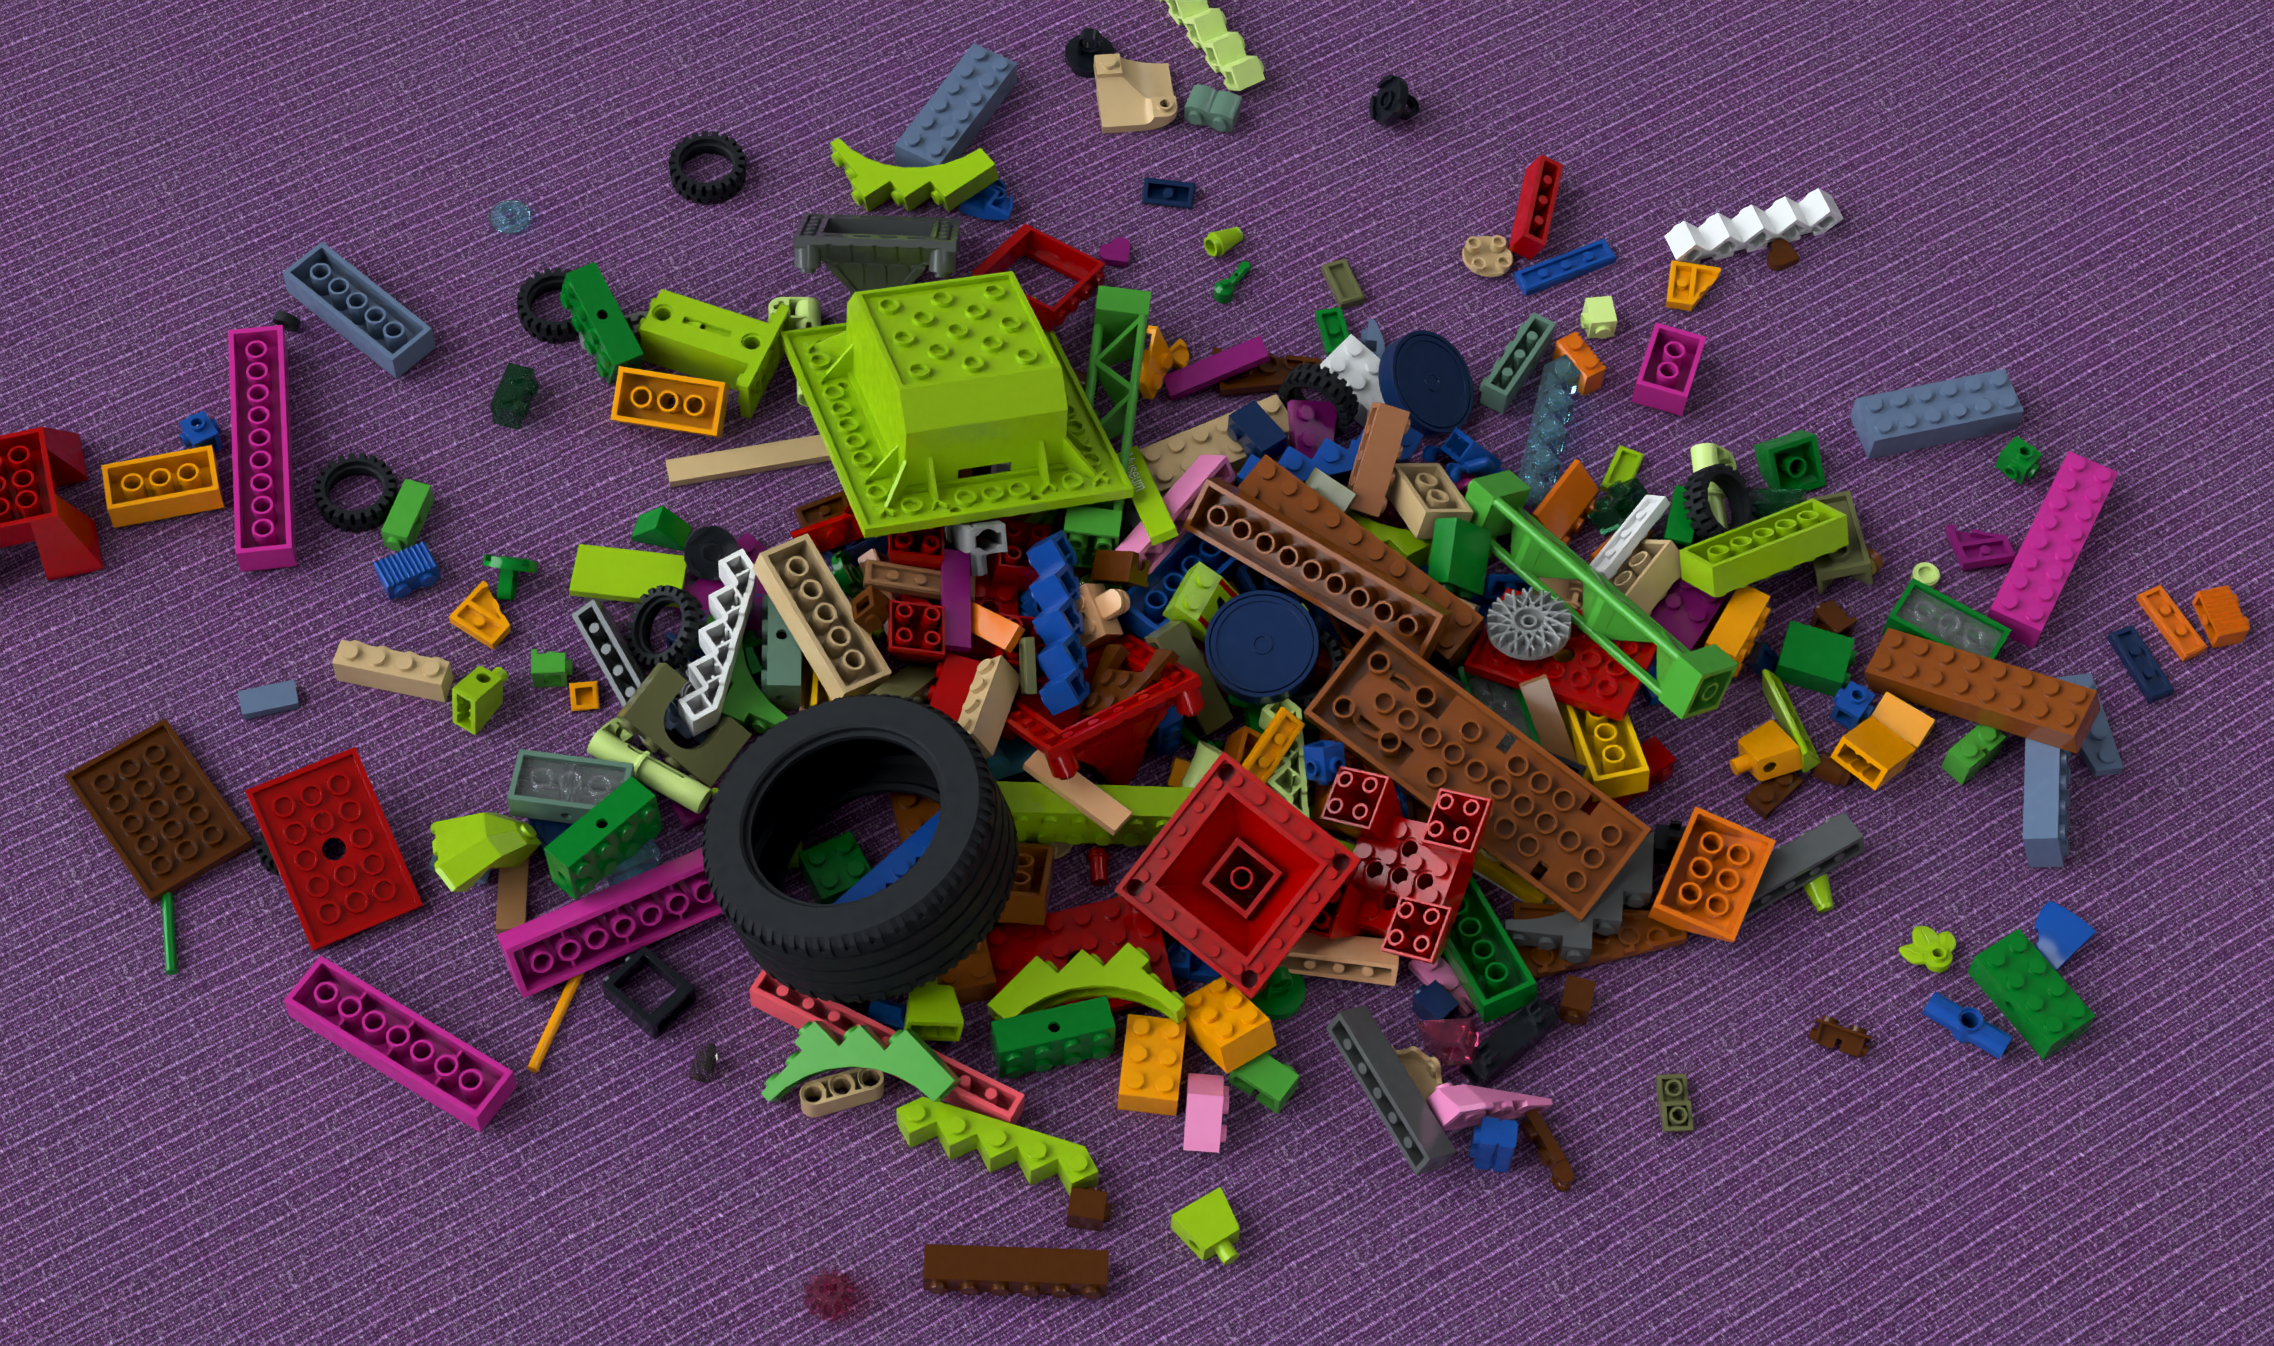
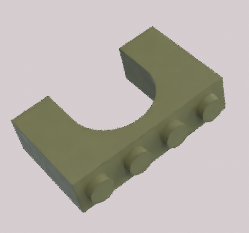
M658 663L616 717L622 721L620 725L623 729L632 735L637 733L644 739L642 744L654 753L659 751L666 757L664 762L676 770L680 768L687 776L711 788L752 734L732 717L722 716L718 724L715 725L699 745L690 749H683L674 744L665 731L664 715L668 705L687 680L667 663Z

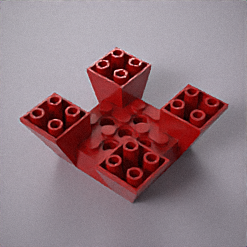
M38 427L0 435V548L36 541L48 581L104 569L95 521L59 497L57 490L58 486L88 480L79 433Z
M998 519L1005 523L1008 552L988 554L986 559L988 574L976 576L974 602L1023 627L1025 631L1021 638H1035L1036 656L1046 645L1035 631L1032 621L1036 617L1018 615V597L1039 577L1037 571L1030 565L1026 551L1036 542L1052 535V529L1049 525ZM944 526L888 535V556L891 563L941 571V565L944 560ZM902 594V601L889 600L888 651L900 661L938 666L939 661H945L947 652L980 661V663L985 659H992L1002 655L1013 669L1020 674L1018 643L1010 654L971 634V650L969 653L945 650V606H941V600ZM1036 659V672H1042Z
M1340 766L1320 818L1357 840L1353 853L1362 862L1358 865L1356 874L1345 881L1307 929L1306 933L1330 939L1370 934L1384 938L1380 949L1382 952L1434 965L1444 952L1480 853L1493 800L1440 788L1428 822L1423 823L1403 817L1390 776Z

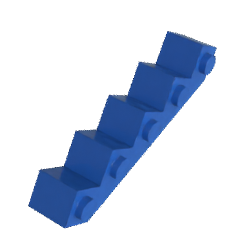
M1410 427L1407 434L1403 435L1401 442L1403 446L1402 455L1395 463H1408L1424 435ZM1364 429L1350 451L1325 438L1313 459L1288 446L1278 464L1304 483L1315 467L1336 481H1342L1351 475ZM1253 454L1249 456L1237 475L1235 482L1237 487L1261 459Z
M1063 530L1036 542L1026 551L1030 565L1039 575L1029 588L1033 599L1042 609V612L1032 622L1037 635L1042 638L1046 645L1035 656L1038 660L1039 668L1049 679L1047 684L1039 691L1044 706L1049 709L1052 716L1079 705L1090 694L1089 682L1084 681L1083 670L1088 668L1086 648L1081 646L1080 634L1084 633L1082 612L1077 611L1076 600L1081 598L1079 578L1074 576L1073 565L1077 564V556Z
M940 811L833 904L856 901L871 896L887 888L905 875L925 853L933 839L939 822Z

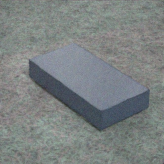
M294 680L238 691L243 720L300 708Z

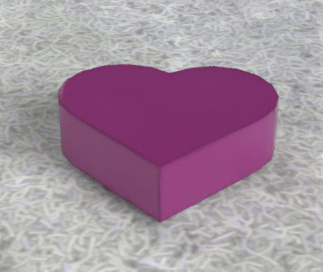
M1115 238L1111 244H1105L1100 247V261L1106 265L1127 268L1130 242L1126 238Z

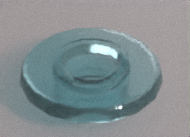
M506 200L496 204L489 214L490 223L494 229L507 234L523 230L529 224L531 218L529 208L524 203L516 200ZM507 213H515V214H516V215H515L514 217H512V218H505V217H503V216H504L505 214H507Z

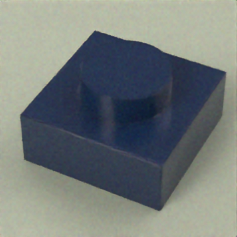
M1764 641L1754 644L1748 666L1762 680V670L1768 669L1774 674L1779 657Z

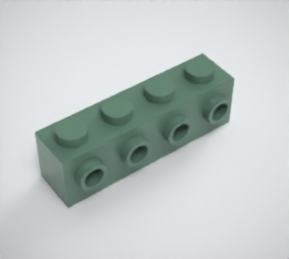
M1533 312L1526 323L1523 322L1520 325L1515 339L1507 344L1504 355L1501 359L1498 358L1491 374L1483 379L1479 387V391L1482 392L1481 404L1504 414L1551 345L1556 327L1555 322Z

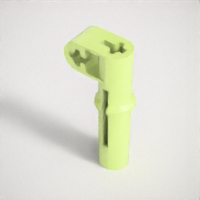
M778 297L769 303L768 320L771 313H776L779 305L783 304L790 306L792 330L821 326V304L815 298ZM796 379L797 402L804 407H808Z
M1702 443L1690 449L1693 473L1702 468L1720 463L1725 464V466L1730 465L1733 467V470H1736V462L1732 453L1717 444ZM1710 481L1708 501L1711 511L1716 520L1724 528L1728 529L1724 500L1727 497L1718 485Z
M619 718L611 719L594 734L587 748L588 754L597 759L633 763L637 781L697 814H700L706 807L712 795V789L654 758L651 751L643 752L632 746L635 735L630 734L621 727L622 721Z

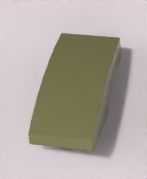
M1316 467L1305 482L1306 485L1345 514H1347L1358 497L1356 493Z
M1686 1074L1656 1075V1093L1663 1132L1693 1131L1691 1101L1688 1100Z

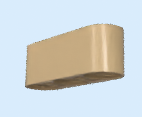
M858 1067L809 1081L800 1089L801 1110L806 1116L814 1118L876 1101L883 1096L885 1091L884 1073L876 1069ZM868 1080H875L878 1082L874 1086H867L864 1084ZM846 1088L849 1090L846 1094H838L835 1092L837 1089ZM811 1096H817L820 1098V1100L817 1102L807 1101V1099Z

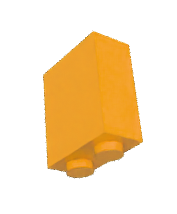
M1870 716L1841 738L1830 757L1876 791L1904 770L1916 748L1875 717Z

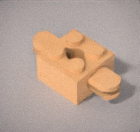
M1085 583L1080 586L1081 598L1076 600L1077 611L1082 612L1084 633L1080 634L1081 646L1086 648V653H1089L1124 635L1117 617L1130 608V598L1122 589H1109L1106 591L1104 584Z

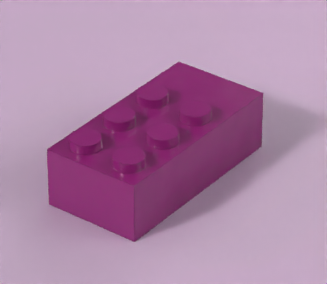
M1680 577L1668 589L1666 596L1653 608L1650 617L1690 651L1697 650L1729 603L1736 589L1727 592L1722 597L1714 598L1683 581L1682 577Z

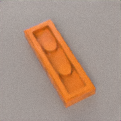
M2161 584L2138 594L2137 602L2182 662L2207 650L2208 646Z
M971 601V634L1011 654L1025 629Z

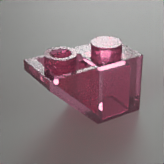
M1472 1018L1417 1021L1416 1026L1425 1047L1444 1065L1473 1063L1476 1055L1475 1048L1480 1044L1481 1039Z

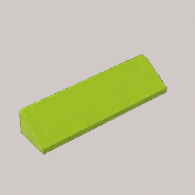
M1768 669L1762 670L1763 692L1780 727L1800 747L1802 771L1806 773L1821 763L1820 758L1781 679Z

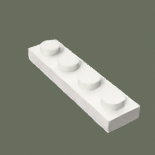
M1646 495L1589 565L1604 578L1610 580L1622 563L1631 556L1632 551L1639 542L1647 536L1648 531L1656 521L1663 516V513L1670 505L1666 496Z

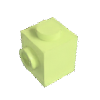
M1612 296L1585 299L1580 320L1582 329H1586L1588 339L1614 337L1617 317Z

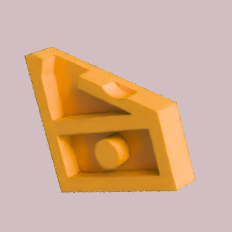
M1672 260L1665 307L1692 311L1719 278L1721 268Z
M1149 325L1146 333L1150 335L1151 341L1149 350L1144 349L1139 390L1143 398L1153 400L1157 391L1162 386L1168 369L1173 364L1174 357L1159 327Z
M484 580L449 616L451 624L492 650L511 632L508 620L502 614L498 602L493 598L489 586Z

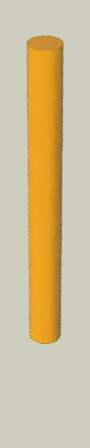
M584 973L568 979L527 1066L529 1071L538 1073Z

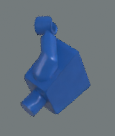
M1457 427L1447 440L1441 444V447L1426 445L1423 449L1422 458L1426 462H1437L1438 454H1443L1444 457L1450 456L1457 462L1449 463L1445 471L1454 483L1460 482L1462 473L1482 477L1505 471V469L1500 467L1502 461Z

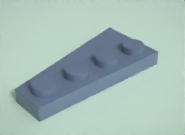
M2091 673L2056 677L2060 680L2097 690ZM2100 698L2101 709L2079 751L2080 756L2094 777L2119 774L2123 770V765Z

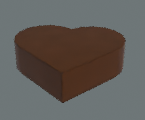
M1777 239L1772 242L1767 258V265L1770 269L1780 271L1799 263L1800 257L1786 240Z

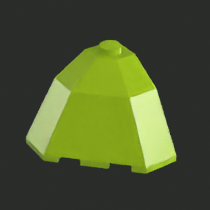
M483 812L437 821L430 826L431 833L436 835V838L432 841L433 854L438 857V860L434 863L435 871L451 892H467L490 868L519 867L542 844L536 837L537 833L531 825L497 812Z

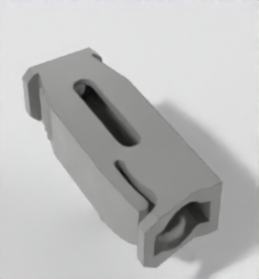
M995 518L945 526L946 539L953 543V547L964 553H970L971 576H984L988 574L986 554L1008 552L1005 523Z

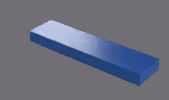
M1601 239L1514 272L1513 279L1526 297L1616 263L1617 257L1606 240Z

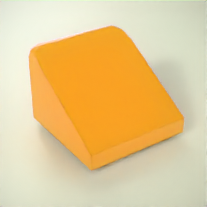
M598 681L569 683L571 711L600 709Z

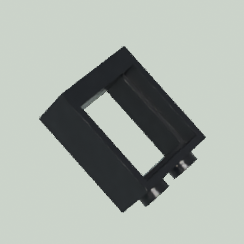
M644 945L637 952L633 951L625 959L624 964L617 971L610 972L602 984L604 998L654 1040L696 1001L695 987ZM644 965H648L677 989L650 1015L619 990Z

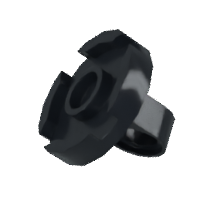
M1092 28L1083 29L1080 35L1069 40L1066 45L1065 63L1072 68L1071 71L1075 75L1083 78H1095L1094 55L1114 54L1113 45L1099 31Z
M1388 75L1377 84L1376 87L1380 89L1376 97L1372 95L1369 107L1370 117L1377 121L1376 123L1389 126L1398 119L1409 120L1418 114L1420 109L1419 103L1415 97L1408 94V85L1403 78ZM1406 104L1410 108V113L1405 109Z
M717 525L703 526L695 530L687 539L684 548V561L688 569L696 577L713 581L720 580L718 561L738 551L739 545L734 535L727 529Z

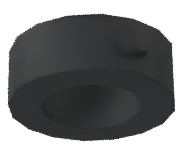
M276 311L272 320L274 324L283 325V329L297 332L301 323L297 317L283 311Z

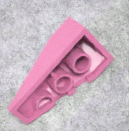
M1452 1083L1438 1085L1435 1087V1091L1426 1099L1430 1110L1443 1131L1481 1125L1482 1119L1485 1116L1498 1118L1499 1121H1502L1503 1119L1523 1118L1526 1112L1537 1109L1542 1114L1553 1105L1550 1098L1466 1084L1453 1086Z

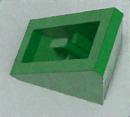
M661 506L639 515L631 540L684 551L687 539L692 531V526L665 506Z

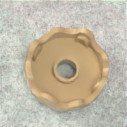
M1391 1046L1427 1103L1426 1099L1435 1091V1087L1442 1084L1439 1060L1434 1056H1427L1415 1046L1403 1050H1396Z

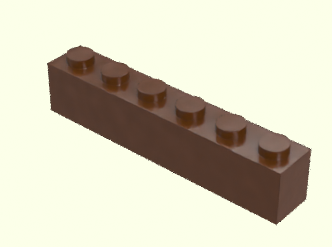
M925 1244L923 1290H929L934 1294L960 1291V1293L965 1295L991 1292L995 1296L1021 1293L1026 1297L1052 1294L1056 1298L1083 1295L1087 1299H1098L1101 1296H1107L1109 1250Z

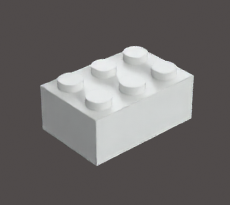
M1350 334L1320 364V368L1323 369L1324 366L1330 368L1329 373L1331 374L1335 371L1339 374L1338 379L1344 378L1347 381L1346 386L1353 388L1352 394L1357 395L1358 399L1356 402H1359L1358 413L1354 419L1365 428L1371 404L1374 402L1385 404L1378 379L1380 358Z

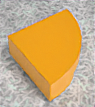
M1179 338L1169 348L1174 357L1172 366L1177 370L1189 365L1187 345Z

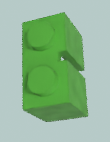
M1979 724L1948 750L1941 768L1959 784L1963 785L1979 771L1980 767L1983 768L1999 754L2006 736L1998 729Z
M1268 1051L1231 1071L1229 1075V1083L1250 1097L1256 1089L1260 1091L1255 1100L1277 1114L1295 1092L1299 1081V1075L1292 1066L1286 1063L1281 1064L1272 1058Z

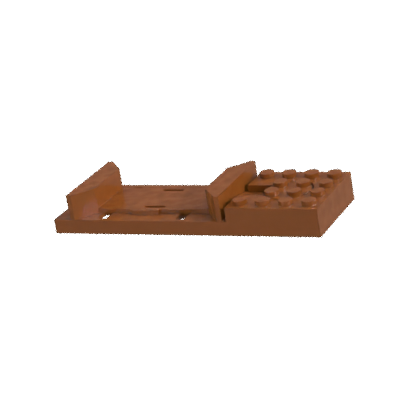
M1375 623L1371 625L1304 711L1307 721L1334 741L1344 742V748L1378 774L1390 776L1394 786L1398 785L1400 792L1404 796L1411 795L1431 811L1440 788L1492 799L1493 805L1481 849L1555 903L1557 911L1567 912L1580 923L1652 830ZM1509 733L1517 740L1505 753L1497 746L1506 734ZM1593 795L1600 803L1588 815L1581 810V807ZM1538 863L1548 869L1539 881L1530 875Z

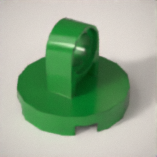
M841 550L831 558L834 569L831 573L845 596L849 595L853 599L866 589L863 588L864 576L860 566L855 568L849 561L854 557L846 550Z
M484 554L482 565L500 568L497 597L500 600L513 601L516 594L519 571L537 573L539 561Z
M1277 967L1268 979L1265 990L1256 995L1253 1000L1249 997L1248 999L1266 1016H1270V1019H1287L1295 1015L1303 1004L1306 994L1305 983L1300 974L1289 973L1287 967Z

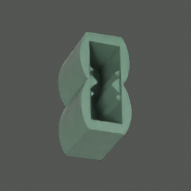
M1194 85L1184 107V119L1194 125H1209L1219 132H1232L1242 110V97L1227 91H1217L1209 86Z

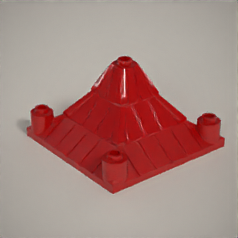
M1130 633L1108 643L1123 645L1129 651L1118 669L1123 671L1142 672L1157 650ZM1107 644L1086 653L1088 668L1084 669L1083 673L1084 681L1089 682V686ZM1169 662L1160 672L1162 675L1158 683L1151 682L1146 689L1084 719L1079 714L1084 700L1079 705L1052 716L1049 709L1044 706L1039 691L1049 681L1046 674L1036 678L1037 694L1022 695L1021 686L1018 687L1000 738L1010 741L1020 736L1028 741V743L1045 754L1052 776L1060 778V780H1068L1076 775L1080 767L1079 760L1085 762L1109 785H1128L1139 769L1147 746L1146 741L1167 715V709L1175 705L1178 714L1185 715V717H1193L1201 712L1205 705L1200 691L1202 682L1200 676L1178 662L1174 665Z
M1223 751L1114 890L1253 1000L1256 995L1265 990L1268 979L1334 897L1336 892L1347 879L1352 878L1356 874L1358 865L1362 860Z

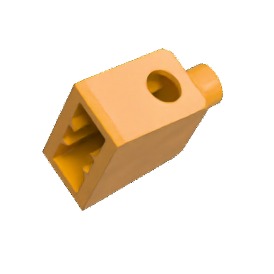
M1773 719L1740 738L1737 742L1739 756L1729 761L1730 768L1736 776L1749 771L1758 781L1772 779L1803 768L1800 747Z

